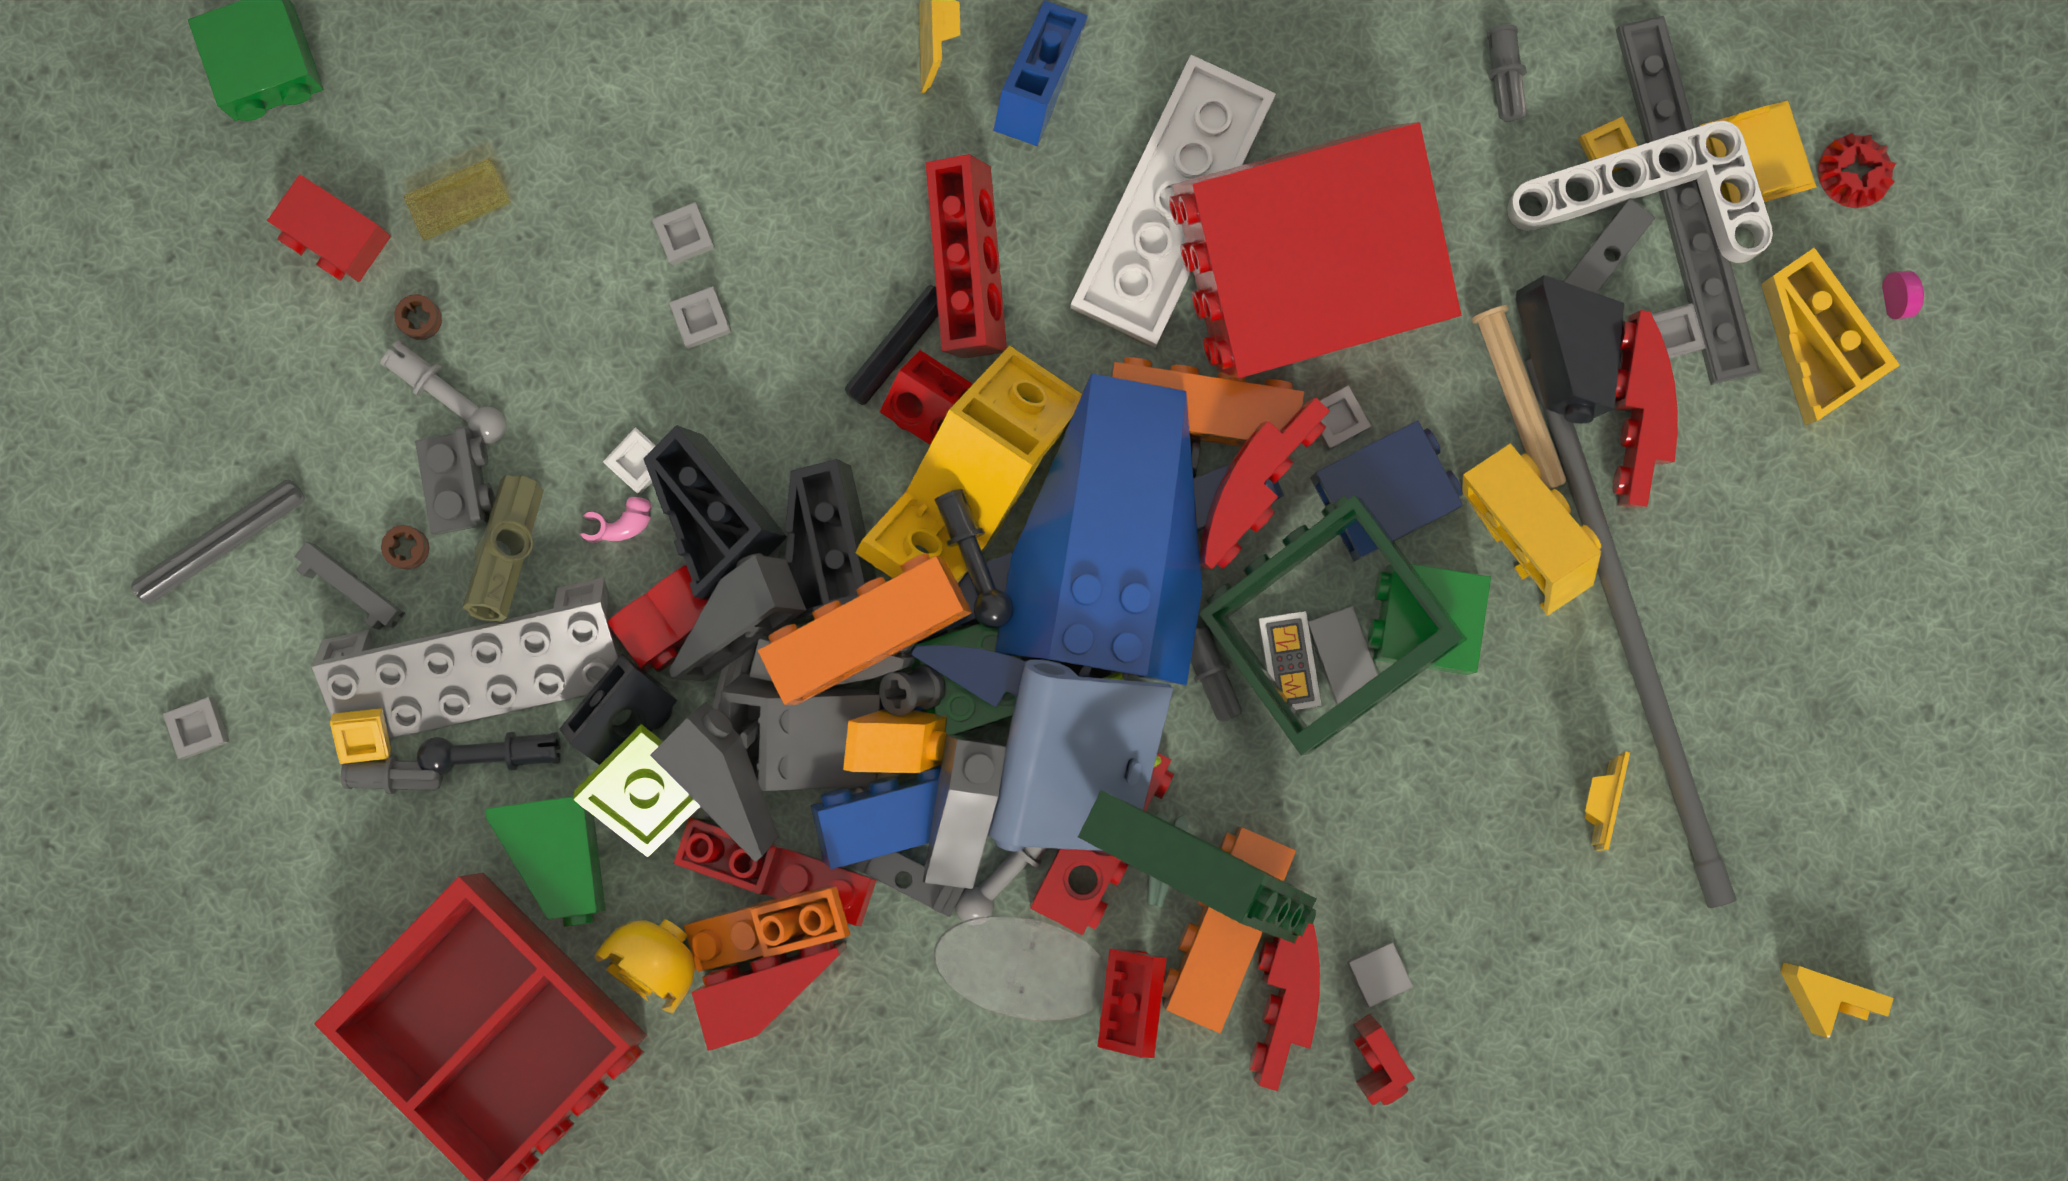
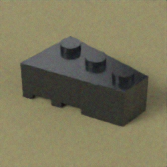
M676 425L643 458L663 514H667L677 538L674 544L678 555L683 556L692 579L689 585L695 598L709 600L720 579L737 568L736 564L739 560L757 553L768 557L787 539L786 534L704 435Z
M834 459L791 470L785 532H787L785 559L806 611L785 626L814 621L812 613L815 610L836 600H839L841 605L859 597L856 590L860 586L876 579L874 566L855 553L862 539L866 536V530L851 465Z

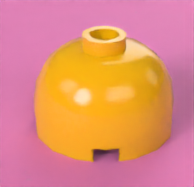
M666 919L660 925L647 920L630 921L618 927L604 941L594 955L597 962L608 958L611 963L606 971L648 1001L646 995L650 996L652 992L666 1000L661 1009L669 1013L675 1012L693 983L695 971L693 954L683 944L687 934Z

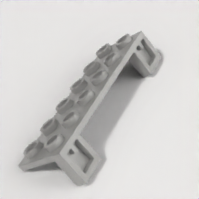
M603 577L558 587L553 609L505 619L503 622H491L379 648H374L370 630L324 639L321 641L311 667L331 716L333 713L382 708L388 736L391 739L588 695L619 658V653L611 628L607 622L606 614L609 594Z

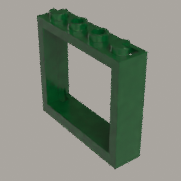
M1344 495L1335 503L1328 504L1321 511L1324 516L1322 520L1310 529L1306 525L1295 529L1283 539L1282 543L1285 545V548L1272 558L1264 554L1254 560L1244 569L1247 575L1244 579L1233 587L1226 583L1214 591L1215 594L1206 600L1209 605L1199 612V615L1301 756L1315 751L1467 640L1363 499L1356 495L1350 499H1347ZM1358 520L1438 627L1439 631L1307 726L1229 617Z
M1103 790L1100 791L1078 835V838L1243 925L1294 944L1298 936H1303L1308 923L1313 924L1315 920L1316 910L1313 906L1317 898Z

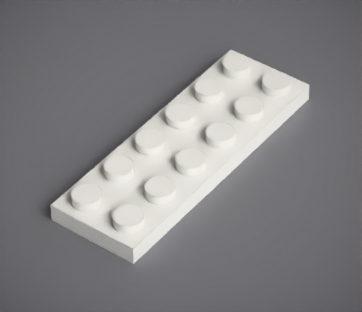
M1190 55L1071 302V309L1156 348L1191 275V272L1186 271L1181 256L1180 245L1186 243L1182 224H1175L1170 211L1169 197L1174 195L1172 184L1242 166L1276 93Z

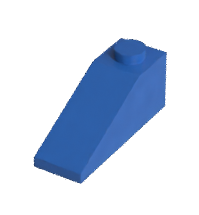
M1044 0L1002 89L993 131L1038 146L1054 110L1088 15Z

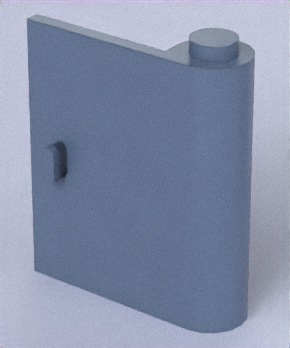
M1046 660L1026 661L1007 739L999 796L988 835L995 840V844L1008 851H1021L1024 847L1103 851L1078 838V835L1101 790L1143 810L1173 687L1170 684L1078 677L1071 669L1059 663Z

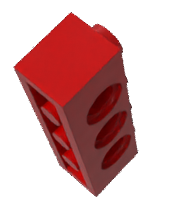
M971 154L925 162L942 352L960 358H973L1003 353L1007 349L991 166Z
M1159 753L1157 755L1160 757L1161 763L1153 768L1143 808L1144 811L1147 810L1153 796L1160 799L1163 798L1174 776L1173 772L1167 770L1171 759ZM1059 849L1030 905V909L1083 936L1087 926L1095 930L1099 925L1108 906V903L1102 901L1101 898L1109 883L1118 886L1129 864L1105 851ZM1080 865L1091 867L1096 874L1094 887L1085 893L1074 891L1068 883L1070 872Z

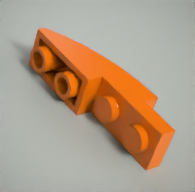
M836 886L759 902L684 925L697 972L761 956L766 958L850 936Z

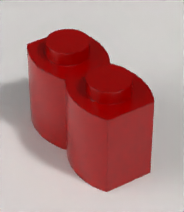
M687 565L668 575L646 594L625 606L607 621L635 662L644 671L654 668L656 672H660L673 664L679 653L677 650L685 643L708 600L693 596L689 585L692 579Z

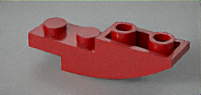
M1640 310L1629 315L1628 320L1622 323L1620 345L1622 361L1621 368L1618 369L1614 409L1632 412L1631 419L1626 418L1622 426L1620 445L1626 447L1623 466L1619 465L1617 467L1612 485L1613 493L1619 494L1617 505L1631 508L1648 507L1655 464L1663 465L1675 462L1678 437V406L1670 358L1661 332L1651 312Z
M1317 398L1306 401L1280 431L1270 421L1260 423L1243 444L1218 486L1207 515L1199 554L1200 565L1203 568L1213 569L1217 564L1222 569L1225 568L1241 551L1242 547L1237 542L1250 528L1256 533L1273 516L1275 511L1270 505L1278 496L1264 483L1267 479L1273 484L1276 483L1293 465L1294 462L1288 456L1299 444L1302 443L1307 448L1325 430L1326 425L1321 420L1330 410Z
M691 817L688 819L673 863L754 893L774 898L836 886L846 921L854 926H862L877 879L843 867L830 869L823 862V859L774 843L755 862L720 826Z
M1308 923L1303 936H1298L1295 944L1275 936L1272 943L1265 941L1258 959L1257 969L1264 971L1262 980L1269 985L1279 987V992L1277 996L1270 994L1267 999L1262 1022L1269 1024L1264 1043L1257 1041L1254 1045L1249 1070L1256 1072L1254 1081L1258 1086L1277 1092L1291 1043L1311 1049L1317 1022L1320 996V962L1314 923Z

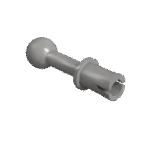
M400 340L392 345L394 351L389 349L380 361L383 367H387L414 388L413 394L416 396H420L424 391H427L467 421L468 428L472 430L474 438L482 437L485 444H492L503 437L507 427L504 415L494 407H478L437 375L441 370L440 365L437 363L433 366L406 347Z
M1024 847L1021 851H1013L979 887L973 886V889L965 888L955 906L958 917L969 925H979L986 922L992 915L993 900L1028 863L1038 868L1041 865L1039 859L1049 848Z

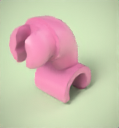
M630 497L626 502V512H623L620 519L614 523H607L598 513L588 512L583 517L588 520L600 521L601 528L595 535L580 533V536L590 543H598L603 540L621 541L636 536L647 527L651 519L649 514L652 505L647 499Z

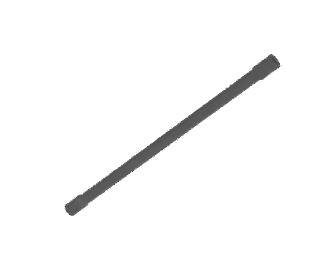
M1531 358L1525 361L1537 400L1543 407L1582 526L1587 525L1595 533L1601 544V555L1597 571L1695 861L1694 868L1707 907L1714 908L1730 904L1737 899L1724 861L1718 854L1574 423L1565 420L1562 414L1545 409Z

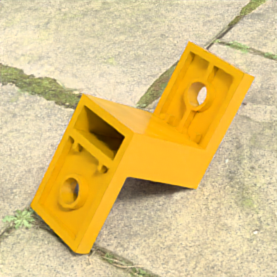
M1009 345L949 409L906 492L862 539L855 553L891 578H895L903 573L901 565L912 558L925 554L915 547V545H919L929 552L930 559L934 556L946 559L957 583H959L968 572L959 546L948 547L946 543L950 540L935 498L956 489L964 490L978 528H983L985 534L977 538L983 553L1001 530L1043 456L1068 427L1082 393Z

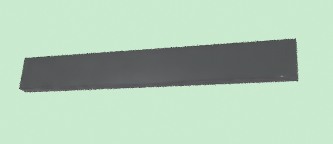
M1660 16L1618 26L1616 33L1645 142L1649 143L1693 129L1694 125L1665 17ZM1668 152L1659 155V163L1663 169L1669 172L1679 171L1680 162L1675 155ZM1697 180L1659 191L1689 304L1693 303L1702 333L1705 349L1701 351L1710 385L1760 373L1731 262L1723 257L1718 249Z

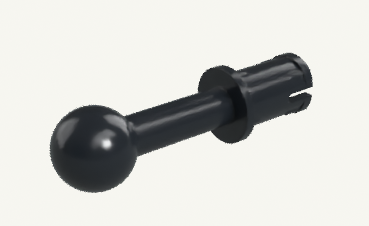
M956 489L935 498V502L950 537V540L946 543L948 547L959 546L978 597L974 603L975 617L985 627H1002L1012 617L1013 604L1005 592L996 589L977 538L985 534L984 529L978 528L964 490Z
M507 732L505 742L455 746L447 739L433 737L420 745L417 751V763L422 770H433L439 773V775L446 774L454 765L506 761L507 768L510 771L516 770L519 765L559 764L561 754L556 753V750L561 749L560 737L557 732L527 736H516L514 732Z

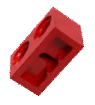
M919 350L899 370L879 412L894 421L901 429L909 431L931 445L949 409L973 384L925 352Z

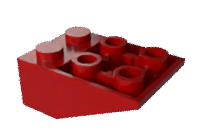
M833 941L802 948L799 949L800 955L787 958L786 953L766 958L761 956L756 958L757 960L750 962L751 970L740 973L738 964L712 971L709 975L703 976L704 985L691 993L707 1050L711 1051L758 1036L847 948L846 942L834 944Z

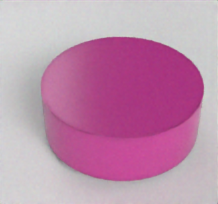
M1911 270L1889 273L1882 285L1887 315L1892 319L1915 317L1921 310L1924 301V289L1920 278Z

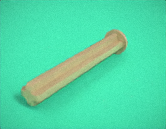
M1502 305L1472 317L1471 320L1472 323L1479 324L1525 452L1538 466L1541 473L1540 479L1550 490L1563 485L1566 482V477L1505 312L1509 310L1508 305Z

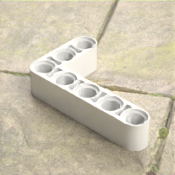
M1727 121L1712 122L1529 180L1518 187L1509 200L1507 207L1511 223L1518 229L1530 231L1626 202L1630 198L1633 200L1697 180L1718 249L1727 260L1743 263L1753 259L1768 247L1773 236L1771 222L1743 135L1737 126ZM1716 138L1722 141L1726 147V156L1715 157L1711 155L1706 148V139ZM1666 152L1675 155L1680 162L1679 171L1669 172L1663 169L1659 163V155ZM1616 167H1623L1631 171L1634 176L1633 186L1623 187L1618 185L1612 177V170ZM1574 181L1582 183L1588 191V199L1581 202L1572 200L1566 193V184ZM1728 182L1734 184L1739 189L1741 198L1738 203L1728 202L1723 198L1720 191L1721 183ZM1524 196L1537 198L1542 204V214L1538 216L1526 215L1520 208V198ZM1743 227L1752 232L1755 239L1753 248H1744L1737 243L1735 239L1736 228Z

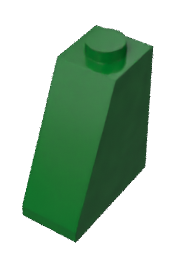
M573 796L485 809L488 823L547 920L563 918L564 927L593 923L592 913L605 910L594 815L575 802Z

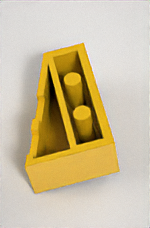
M1815 248L1761 284L1804 425L1820 420L1900 366Z
M1510 443L1463 474L1462 491L1495 541L1499 542L1501 540L1520 563L1514 569L1523 580L1530 575L1545 596V600L1540 606L1548 616L1594 585L1601 555V544L1595 533L1587 525L1580 527L1569 514L1571 509L1564 496L1556 489L1550 491L1540 479V470L1533 459L1525 453L1520 455Z

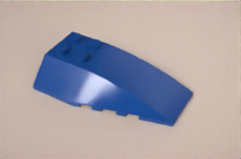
M1091 374L1057 454L1048 470L1039 495L1030 511L1025 527L1012 552L1005 593L1012 601L1013 614L1004 626L998 628L995 652L1035 660H1050L1137 675L1138 678L1186 686L1202 594L1187 394L1183 390Z

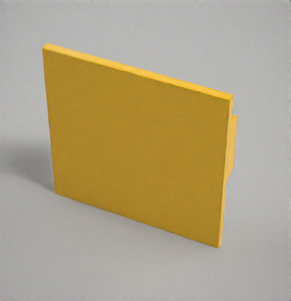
M920 0L921 93H926L927 89L931 88L939 67H941L942 41L960 36V2L956 0Z
M1788 100L1712 121L1733 123L1741 131L1764 202L1816 188ZM1716 138L1706 139V146L1711 155L1715 157L1726 156V147L1722 141ZM1728 182L1721 183L1720 189L1723 198L1728 202L1738 203L1741 198L1739 189L1734 184Z
M1627 751L1609 760L1606 776L1592 777L1585 808V819L1595 825L1591 845H1595L1594 850L1596 851L1609 850L1630 756V752Z

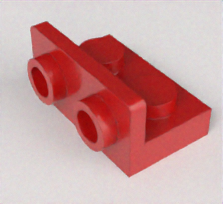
M1109 949L1097 1047L1140 1058H1155L1167 958L1150 955L1146 951Z
M1368 1014L1354 1023L1360 1036L1354 1039L1353 1042L1367 1064L1372 1068V1071L1357 1080L1356 1083L1371 1105H1375L1380 1101L1383 1105H1388L1405 1095L1409 1090L1406 1084L1415 1078L1382 1026L1371 1014Z

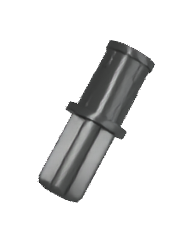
M1515 25L1496 26L1491 28L1490 32H1487L1492 61V70L1488 73L1490 80H1494L1498 116L1505 122L1523 119L1527 113L1522 76L1527 71L1525 65L1521 64L1517 36L1518 28Z
M1206 625L1197 628L1195 631L1191 656L1193 668L1197 675L1194 677L1195 683H1202L1216 719L1220 722H1225L1239 716L1242 713V709L1226 673L1230 669L1229 663L1224 664L1210 628Z
M392 755L386 760L342 764L341 784L344 789H384L387 794H395L397 790L435 791L440 788L443 781V775L433 770H422L417 761H399L397 756Z

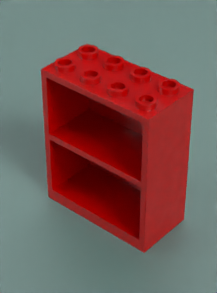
M1420 122L1389 125L1172 184L1174 195L1169 197L1170 211L1175 224H1182L1186 243L1180 245L1181 256L1186 271H1193L1197 290L1192 291L1193 306L1197 317L1205 319L1209 337L1203 338L1204 351L1208 363L1211 366L1216 365L1217 371L1236 378H1242L1462 316Z
M484 873L459 876L314 1023L469 1181H520L540 1161L534 1155L535 1151L538 1150L543 1154L548 1148L554 1146L574 1126L575 1123L569 1116L574 1113L579 1117L586 1109H590L609 1089L603 1081L608 1076L615 1080L621 1073L628 1070L644 1053L638 1045L647 1036Z

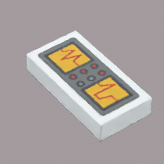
M1306 611L1257 619L1265 668L1295 710L1322 706Z

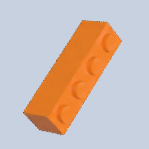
M1134 357L1124 358V363L1114 362L1112 370L1113 378L1186 391L1190 439L1196 437L1206 442L1242 447L1260 423L1270 421L1280 431L1303 404L1304 391L1293 390V384L1283 380L1268 379L1265 380L1264 385L1246 382V377L1236 378L1223 372H1219L1217 378L1199 375L1198 368L1187 365H1172L1171 370L1152 368L1151 361Z
M928 553L919 555L901 565L903 573L887 582L884 577L871 580L860 586L856 590L859 597L841 605L839 600L830 602L812 613L814 621L800 628H797L796 624H790L770 634L768 638L771 643L757 651L783 704L798 705L971 614L972 611L946 559L938 556L930 559Z
M1238 826L1234 835L1228 832L1225 833L1219 846L1225 852L1284 881L1296 853L1294 849ZM1197 901V904L1204 908L1197 925L1189 922L1182 934L1178 949L1185 953L1178 970L1170 967L1165 975L1162 996L1166 997L1163 1007L1171 1013L1221 1034L1263 932L1243 925Z

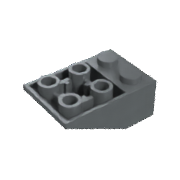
M746 673L739 675L721 691V712L727 716L732 724V728L741 736L761 790L869 787L871 781L878 779V772H851L843 770L848 721L880 711V692L832 686L798 705H784L772 681L749 677L750 674Z

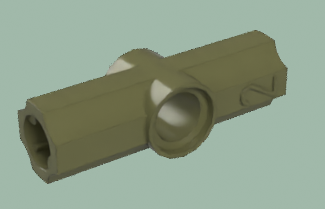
M505 475L500 480L484 537L479 540L475 547L476 563L462 606L474 618L485 622H503L508 616L523 561L533 548L531 533L544 492L537 484V481L523 475ZM496 541L506 544L510 549L511 555L503 553L498 548Z

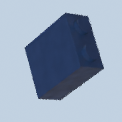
M1418 420L1316 471L1310 478L1325 507L1330 503H1335L1344 495L1347 499L1354 495L1363 499L1393 541L1463 506L1459 498L1463 495V491L1458 479L1452 471L1445 472L1437 456L1440 454V447L1434 434L1428 428L1423 430ZM1358 520L1339 534L1354 562L1379 549Z

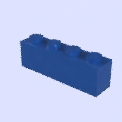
M941 765L921 773H916L917 778L901 782L898 781L897 776L871 781L869 783L870 790L851 794L850 789L846 788L821 795L822 802L810 805L823 862L830 869H835L928 844Z

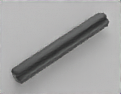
M284 480L135 579L131 584L134 593L143 603L150 604L155 602L302 504L305 500L302 491L293 481Z

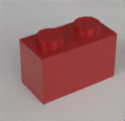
M301 174L298 175L267 219L270 224L281 231L277 237L279 242L301 256L306 249L310 250L320 257L315 265L339 281L347 274L357 282H360L391 238L378 224Z

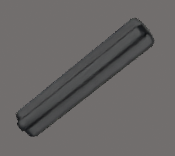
M929 285L925 288L845 386L847 395L861 405L868 403L939 316L935 286Z

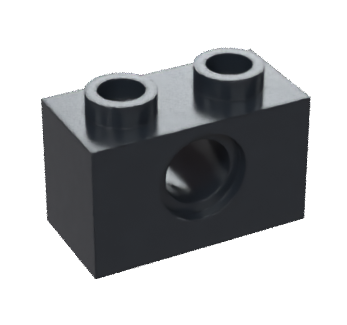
M621 654L559 729L570 745L600 765L641 724L651 732L662 727L670 718L677 699L665 686ZM631 710V715L626 722L620 725H612L614 717L619 712Z

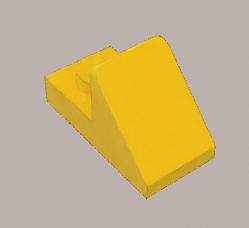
M1783 962L1780 972L1812 1034L1829 1038L1838 1011L1866 1021L1870 1012L1889 1016L1894 998L1801 966Z

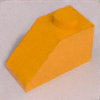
M886 709L849 720L843 770L851 772L921 773L941 765L947 734L945 732L947 717L912 710L909 714L895 716Z

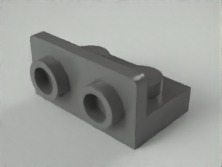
M462 426L456 427L453 434L416 440L430 533L440 535L487 526L490 517L489 512L492 510L495 495L491 484H484L481 466L488 464V454L483 438H474L472 430Z

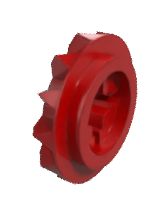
M1852 132L1834 140L1824 150L1818 164V177L1825 193L1833 201L1850 208L1868 207L1881 200L1895 182L1892 176L1896 163L1890 161L1887 154L1888 146L1879 145L1872 140V134L1859 136L1854 135ZM1855 158H1857L1861 166L1874 167V169L1863 175L1861 180H1859L1857 173L1841 172L1855 162Z

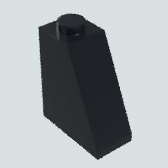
M1546 275L1517 290L1515 300L1545 409L1562 414L1565 420L1579 424L1592 422L1594 418L1615 409L1624 303Z

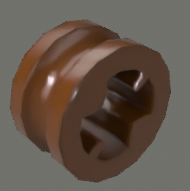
M419 294L403 298L397 304L394 312L397 327L410 338L416 340H426L434 336L439 331L442 323V314L438 306L426 296ZM422 306V310L430 317L426 324L421 321L422 327L415 329L414 324L407 320V316L410 311L417 312L415 307Z
M406 525L396 526L387 531L381 544L382 555L385 560L394 567L406 570L415 569L422 565L427 559L430 549L428 539L424 533ZM404 535L408 540L413 541L415 539L417 544L410 549L412 557L408 560L400 554L396 557L394 552L395 549L400 547L399 538Z

